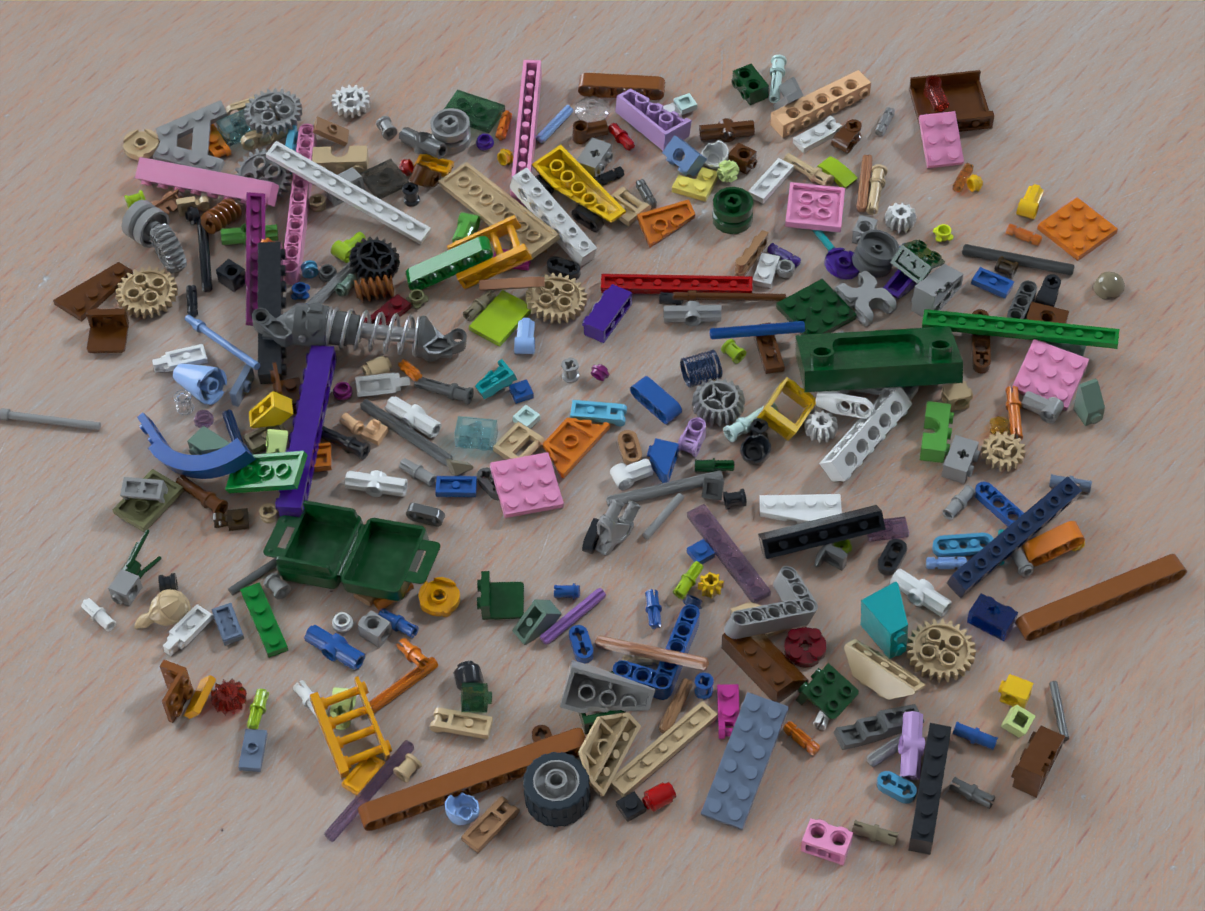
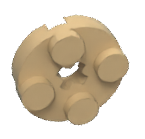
M144 129L145 131L141 132L134 130L128 133L123 140L125 154L132 159H137L138 162L139 157H152L159 145L158 136L152 130Z

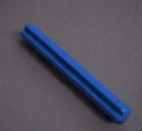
M804 321L711 328L709 334L710 339L715 340L805 332Z

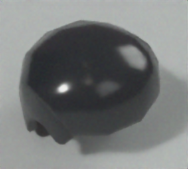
M758 434L757 436L749 435L741 444L740 454L743 460L749 464H762L770 456L771 443L763 434Z

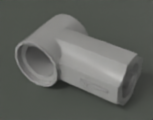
M1030 391L1026 392L1021 402L1023 408L1039 414L1041 419L1047 423H1055L1064 408V404L1060 399L1055 397L1047 399Z

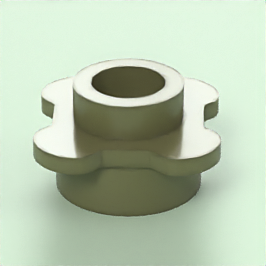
M418 289L411 291L406 298L415 309L421 308V305L429 300L428 296Z

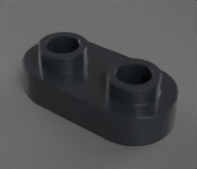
M892 539L884 548L878 559L877 566L879 572L883 575H893L899 569L907 553V544L903 540Z

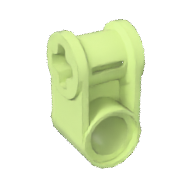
M267 429L266 453L286 452L288 430Z
M334 687L332 695L343 692L350 688ZM356 696L331 705L330 716L333 718L352 711L355 707ZM351 720L337 725L336 729L344 730L348 728Z

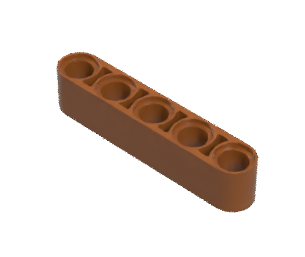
M583 73L579 78L578 93L585 97L617 98V95L632 89L646 96L649 100H661L664 97L666 82L664 78L659 76Z

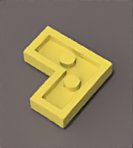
M702 167L696 179L678 175L672 186V192L706 202L719 178L717 171Z

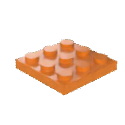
M1078 197L1040 222L1037 227L1040 232L1077 261L1117 234L1118 230L1117 227Z

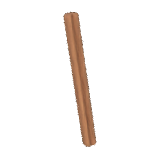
M601 635L597 636L595 640L597 648L706 670L709 665L708 658Z

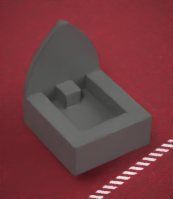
M831 544L823 545L816 555L815 567L821 566L825 561L843 571L847 565L848 554L841 548H836Z

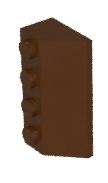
M726 633L722 634L721 648L771 701L780 703L796 692L805 682H809L800 670L764 634L739 639L730 638Z

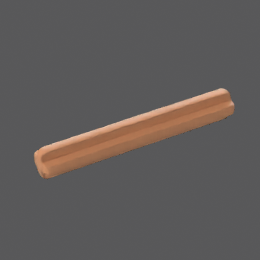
M865 154L862 157L857 199L858 212H866L868 204L869 180L871 178L873 161L870 154Z

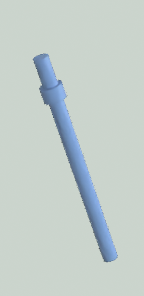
M191 315L185 317V321L191 324L194 330L199 333L202 332L253 369L258 370L260 368V363L212 331L203 321L195 319Z

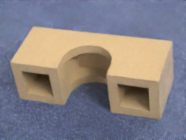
M367 145L349 146L348 153L342 157L332 155L331 147H313L312 161L336 175L351 167L359 174H368L369 155Z

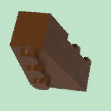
M1040 725L1037 732L1033 731L1028 742L1030 745L1027 749L1023 750L1020 762L1012 772L1011 777L1014 778L1012 787L1037 798L1063 746L1065 736Z

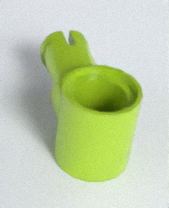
M357 232L349 240L346 239L344 242L337 240L332 245L330 252L343 262L349 263L351 249L355 247L357 242H361L362 238L365 239L366 237L362 232Z

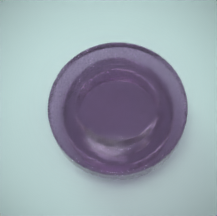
M200 410L194 417V423L198 428L203 426L208 428L214 422V417L208 410Z

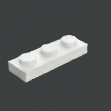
M778 158L748 192L753 199L764 204L792 173L794 165Z

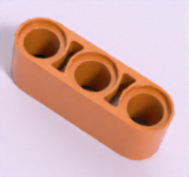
M1068 521L1025 542L1022 549L1028 562L1032 563L1035 567L1079 547L1084 543L1085 538L1077 522Z

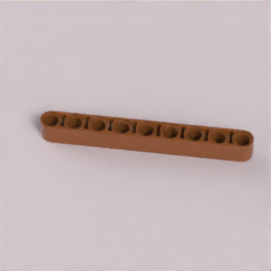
M1169 554L1027 612L1018 617L1015 624L1025 640L1031 641L1173 583L1184 577L1187 570L1176 554Z

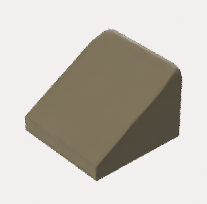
M446 459L449 471L455 476L474 468L473 465L465 461Z

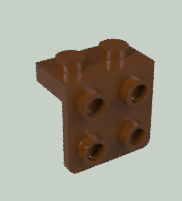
M87 309L86 316L90 326L87 352H125L129 329L126 309Z

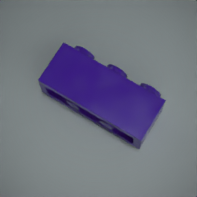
M613 284L608 290H605L601 300L594 304L592 312L583 320L584 335L605 343L631 307L632 292Z

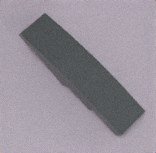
M916 704L880 710L876 716L857 719L855 724L837 727L833 733L842 750L863 746L902 733L903 713L919 712Z

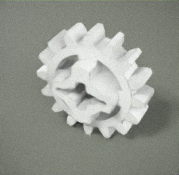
M348 85V88L342 86L341 91L336 90V94H332L331 102L334 112L338 111L339 116L344 114V118H347L348 115L354 118L355 114L361 116L360 112L366 113V108H370V96L368 91H364V87L358 89L357 85L354 87Z

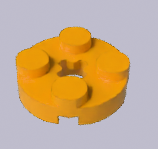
M436 577L429 583L426 581L418 593L421 610L432 616L449 617L460 603V591L456 583L446 577ZM443 594V599L438 600L434 596Z

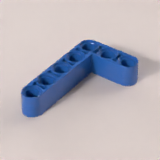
M688 604L681 609L665 649L688 654L700 623V611L697 606ZM621 660L613 665V672L616 675L654 688L653 698L666 700L672 695L683 666L660 661L657 670Z

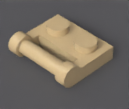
M621 187L611 195L626 210V213L619 217L618 220L627 226H630L637 220V214L651 210V206L648 203L641 202L631 195L625 187Z
M517 422L493 446V451L506 460L519 458L515 454L529 440H532L533 443L519 457L530 456L539 447H543L545 439L522 423Z

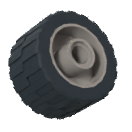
M551 752L534 759L527 767L523 777L525 805L528 808L529 814L536 821L546 826L564 827L582 818L589 807L591 796L589 775L580 760L564 752Z

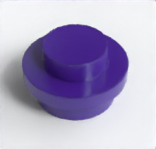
M481 134L476 140V146L480 150H489L494 146V140L489 134Z

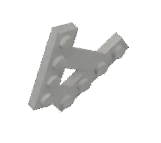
M217 101L155 128L160 143L153 155L154 160L221 172L225 164L224 160L210 156L208 152L210 126L228 118L222 101ZM193 133L192 150L177 146L179 138Z

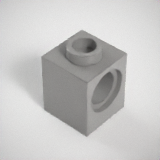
M860 215L853 229L852 243L858 245V241L865 231L877 230L878 220Z
M121 569L108 589L114 602L130 606L143 587L138 575Z
M373 611L363 616L358 623L360 636L379 648L392 635L391 622Z

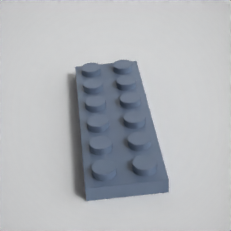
M747 692L701 811L702 816L743 830L789 710L788 706Z

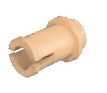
M344 413L341 416L345 421L340 419V424L351 430L353 435H360L363 432L365 426L362 421H357L348 413Z

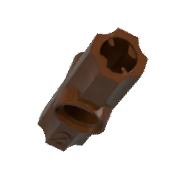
M725 118L720 120L718 124L699 125L700 140L721 139L723 142H732L736 137L754 136V121L733 122L732 119Z

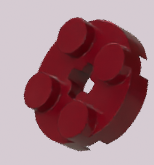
M800 627L791 629L788 632L784 642V653L798 667H813L826 655V640L819 629ZM803 644H807L810 647H808V650H804V648L800 646Z

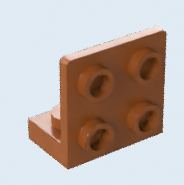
M163 660L160 669L168 691L162 699V704L168 721L173 723L176 717L181 715L185 702L192 697L193 687L186 667Z

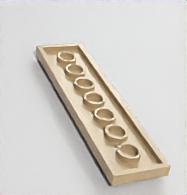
M465 162L439 180L441 188L475 215L480 216V219L489 226L515 215L522 228L516 230L520 245H526L532 259L560 240L559 233L468 162ZM509 234L503 236L512 243Z

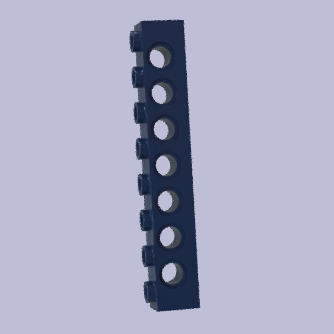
M1067 476L954 572L947 581L949 587L962 598L1023 546L1025 542L1030 540L1078 498L1082 490Z

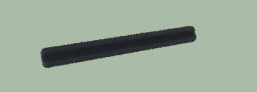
M198 219L197 231L201 284L204 292H210L213 288L208 232L201 224V219Z

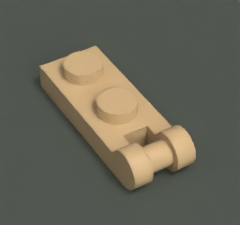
M435 708L433 714L435 718L434 721H431L430 730L436 733L448 732L488 740L493 717L445 708Z

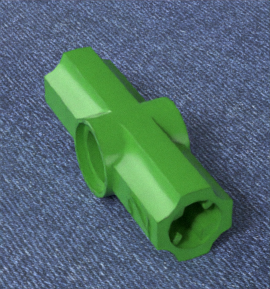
M246 223L239 228L221 229L222 245L243 243L246 246ZM277 224L265 225V239L278 240Z

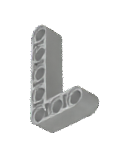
M783 566L773 582V586L783 602L736 610L731 614L724 627V631L730 638L739 639L804 626L810 623L818 609V605L797 571L790 566Z

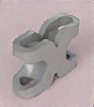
M868 271L859 273L858 285L860 287L851 288L845 283L835 287V292L851 309L856 308L854 311L857 314L856 319L865 327L873 323V309H881L885 313L890 314L897 308L895 298L886 289L876 288L877 280Z

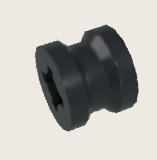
M171 573L169 576H158L160 592L168 589L178 591L176 573Z

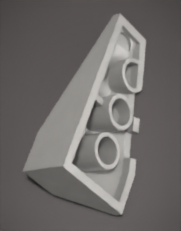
M572 660L560 708L578 713H588L589 711L649 710L655 689L595 666Z

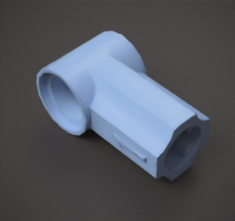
M523 318L518 321L517 337H515L514 342L515 354L535 353V321H532L530 318Z

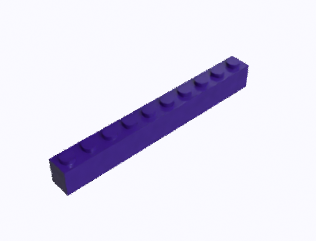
M311 345L310 353L306 355L307 367L303 369L304 382L300 384V400L296 402L297 415L293 417L294 429L293 432H290V448H287L286 452L304 451L308 456L298 489L279 490L280 495L279 498H276L275 509L279 511L280 517L288 515L300 518L304 510L303 502L305 500L308 501L314 465L316 464L317 451L319 449L337 360L334 346Z

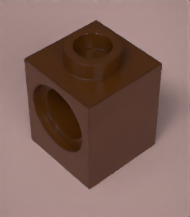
M738 142L728 153V160L734 161L739 167V172L747 175L757 165V151Z

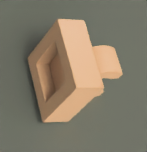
M373 419L365 427L361 437L379 446L389 430L387 426L381 424V421Z

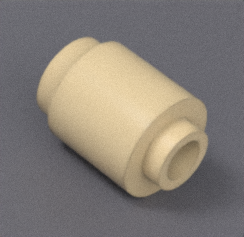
M383 355L365 362V365L362 366L365 376L390 373L392 368L389 358H385Z

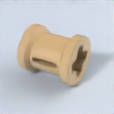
M407 753L405 760L399 767H395L393 771L400 780L408 783L410 776L416 769H420L422 764L415 756Z

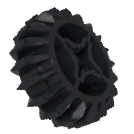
M369 236L368 240L362 238L361 242H357L355 247L351 249L349 256V265L353 268V274L357 273V278H364L365 282L370 277L375 281L376 276H379L381 281L383 280V275H386L388 279H390V276L393 278L398 272L400 265L399 253H396V247L392 248L391 242L385 243V238L380 241L378 236L375 240L371 236ZM366 252H369V254H366V255H364L363 257H360L362 254H364V253H366ZM385 264H389L387 267L380 269V267L385 266Z

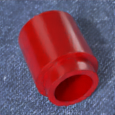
M662 782L645 791L642 801L648 810L651 809L655 812L672 803L673 799L677 796L669 782Z

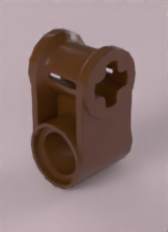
M856 119L847 121L832 138L831 146L847 154L850 153L853 147L861 140V122Z
M416 163L409 181L423 187H436L439 184V180H441V173L432 171L426 165Z

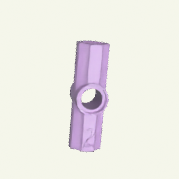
M915 711L903 713L902 735L898 744V751L901 754L900 776L906 780L920 779L921 757L925 749V739L922 737L923 714Z

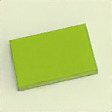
M502 290L469 325V331L500 347L518 328V321L527 318L531 314V309H527L525 301Z

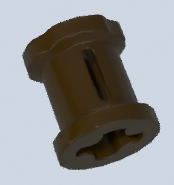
M1000 256L994 271L1007 274L1012 279L1017 272L1019 263H1012L1005 260L1003 256Z

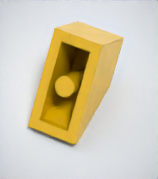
M272 391L249 411L250 427L260 428L281 425L293 415L292 399Z

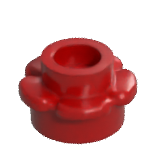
M410 159L401 160V164H399L400 172L410 176L414 170L413 162Z

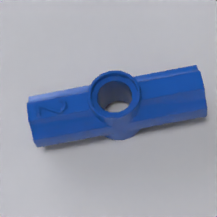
M311 625L307 629L304 636L305 641L321 650L327 659L331 661L338 660L354 671L363 665L365 654L349 645L341 635L337 633L332 635L317 625Z

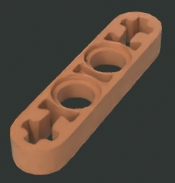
M545 277L479 280V290L481 291L545 287Z

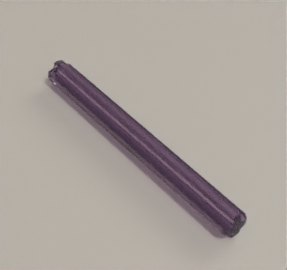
M405 740L324 832L325 837L329 841L333 842L356 817L358 807L370 801L394 773L393 769L399 767L405 760V755L407 753L411 754L414 750V745L410 741Z

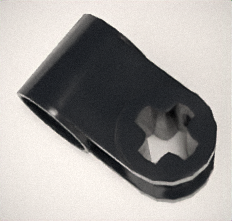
M1050 274L1044 278L1034 303L1051 307L1055 306L1061 285V279L1057 275Z

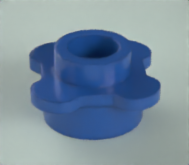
M303 282L295 283L292 286L293 294H291V298L293 300L308 299L310 297L308 293L310 286Z

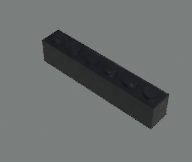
M877 505L759 533L758 537L765 559H770L883 531L886 528L882 510Z
M934 723L929 725L908 851L931 855L951 726Z

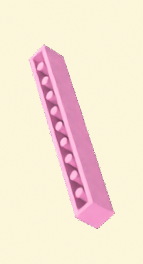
M523 60L512 176L526 167L533 174L532 163H534L542 80L541 60ZM510 189V196L514 198L516 201H518L521 205L525 206L521 202V200L514 194V192Z

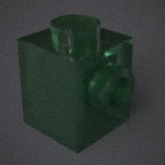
M462 683L461 712L487 713L488 704H492V691H488L487 683Z

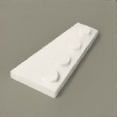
M840 494L759 495L760 517L787 521L788 519L800 524L842 513Z

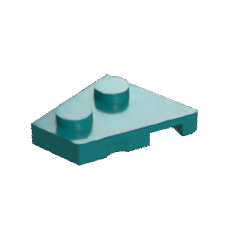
M503 359L497 362L499 367L494 372L489 370L485 377L475 385L483 399L492 397L496 392L510 386L517 380L516 375Z

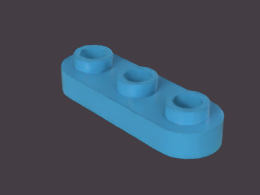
M988 533L942 535L934 539L932 551L938 557L972 556L984 548L980 544L987 545L994 538Z

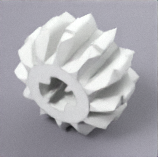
M903 202L899 205L894 203L893 206H889L885 213L886 227H890L891 231L897 230L898 234L900 231L906 233L908 229L914 227L916 222L915 208H911L910 204L904 205Z
M824 409L821 413L815 410L813 414H809L804 424L806 436H810L811 441L817 439L819 443L822 440L828 443L829 438L834 439L838 431L836 417H832L831 412L826 414Z

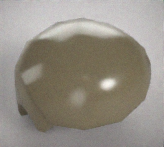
M1104 272L1096 279L1093 289L1096 295L1104 300L1108 297L1116 299L1124 292L1125 283L1119 274Z

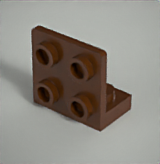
M274 362L272 363L274 370L270 371L273 390L291 398L293 414H297L296 402L300 400V378L296 377L280 381L277 364Z

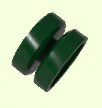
M726 187L715 194L713 198L712 219L714 226L718 230L727 234H739L751 226L754 203L750 193L743 188Z

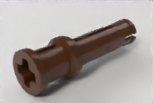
M180 475V478L176 479V483L181 485L184 491L198 499L202 507L209 508L213 513L224 514L227 511L228 502L216 497L214 492H207L185 475Z

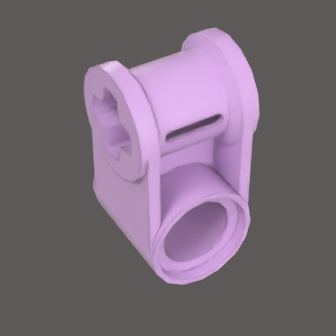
M696 417L689 421L678 441L679 452L683 450L697 457L706 438V423L703 419Z

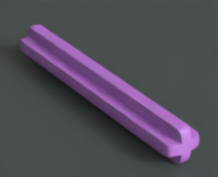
M596 589L541 634V641L545 645L551 643L606 597L603 589Z

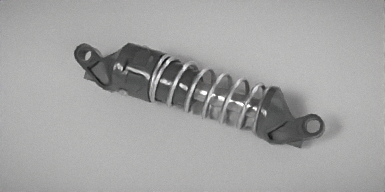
M318 302L311 304L296 303L290 310L278 318H274L264 308H258L252 314L253 327L262 334L263 339L274 340L285 348L291 345L308 346L310 348L311 345H338L341 350L343 346L353 345V349L356 351L361 339L364 338L368 339L369 352H372L375 340H383L384 354L388 351L390 341L397 342L399 355L403 352L404 343H412V355L414 357L417 356V358H423L427 362H432L441 357L452 358L453 354L464 351L467 344V334L463 329L455 328L450 333L442 335L427 316L420 315L417 317L415 328V320L412 314L408 316L404 327H401L400 317L397 313L392 316L389 326L386 325L383 312L378 313L375 324H371V316L368 310H365L362 316L356 315L353 308L348 312L340 311L338 307L333 310L332 306H325ZM367 315V323H363ZM380 317L382 318V325H378ZM395 318H396L397 326H393V325H394ZM455 339H460V340H462V341L456 342V341H454V340H455Z

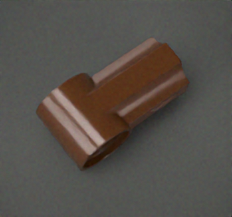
M583 120L575 121L573 123L572 140L576 144H584L589 138L608 135L609 130L606 120L590 123Z

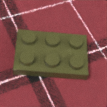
M154 469L143 479L164 480L168 488V493L163 496L165 503H159L158 500L130 498L129 500L122 499L112 509L116 516L144 533L184 492L181 485Z

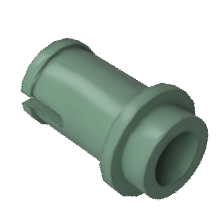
M348 274L341 283H337L336 293L342 297L348 295L349 290L354 286L353 280L355 279L358 282L356 276Z

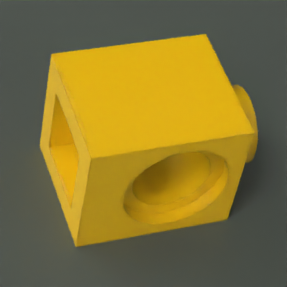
M1009 674L1006 681H1001L998 692L1001 693L1000 702L1012 707L1019 705L1025 709L1034 683Z

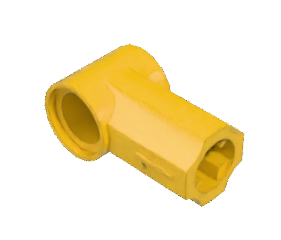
M1034 184L1028 187L1024 198H1021L1018 204L1017 215L1035 219L1044 193L1040 185Z

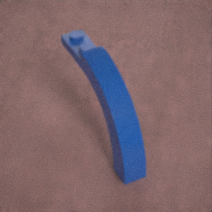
M145 413L137 416L141 423L139 425L140 429L150 436L148 441L151 443V446L148 449L158 460L177 474L195 479L218 478L236 472L255 460L247 446L238 438L225 447L211 453L202 455L179 453L171 449L154 422Z

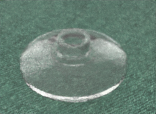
M585 97L575 106L577 118L587 123L605 120L610 114L609 103L600 97Z

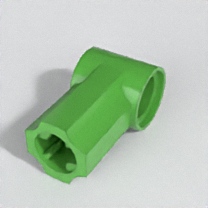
M461 212L458 218V227L452 241L455 242L477 232L480 225V216Z

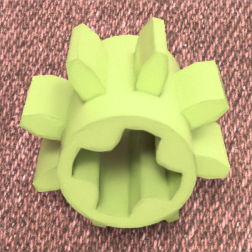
M724 160L719 163L720 167L717 170V175L721 181L732 183L738 179L736 175L739 173V167L734 161Z

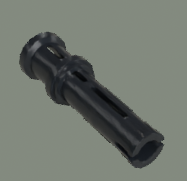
M325 426L322 427L321 438L343 447L347 453L358 455L362 460L368 456L371 449L369 443H362L354 436L347 437Z

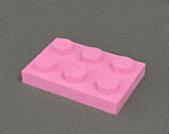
M955 111L919 115L927 169L963 165L964 158Z

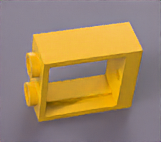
M786 377L774 391L757 418L766 420L771 429L789 441L815 406L816 398L810 392H804V389L794 380ZM781 392L804 408L795 423L771 407Z

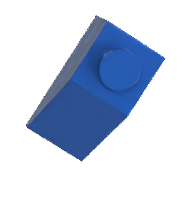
M655 438L653 446H649L647 457H650L651 467L660 481L667 483L670 481L678 458L679 444Z

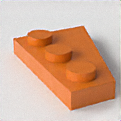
M689 199L637 214L638 223L650 248L695 218V212Z

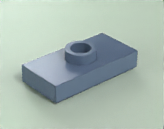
M247 364L242 369L229 392L232 405L237 407L241 404L246 393H249L252 382L255 379L253 368Z
M232 603L211 609L224 646L244 639Z
M245 729L238 766L239 771L261 772L268 736L267 730Z

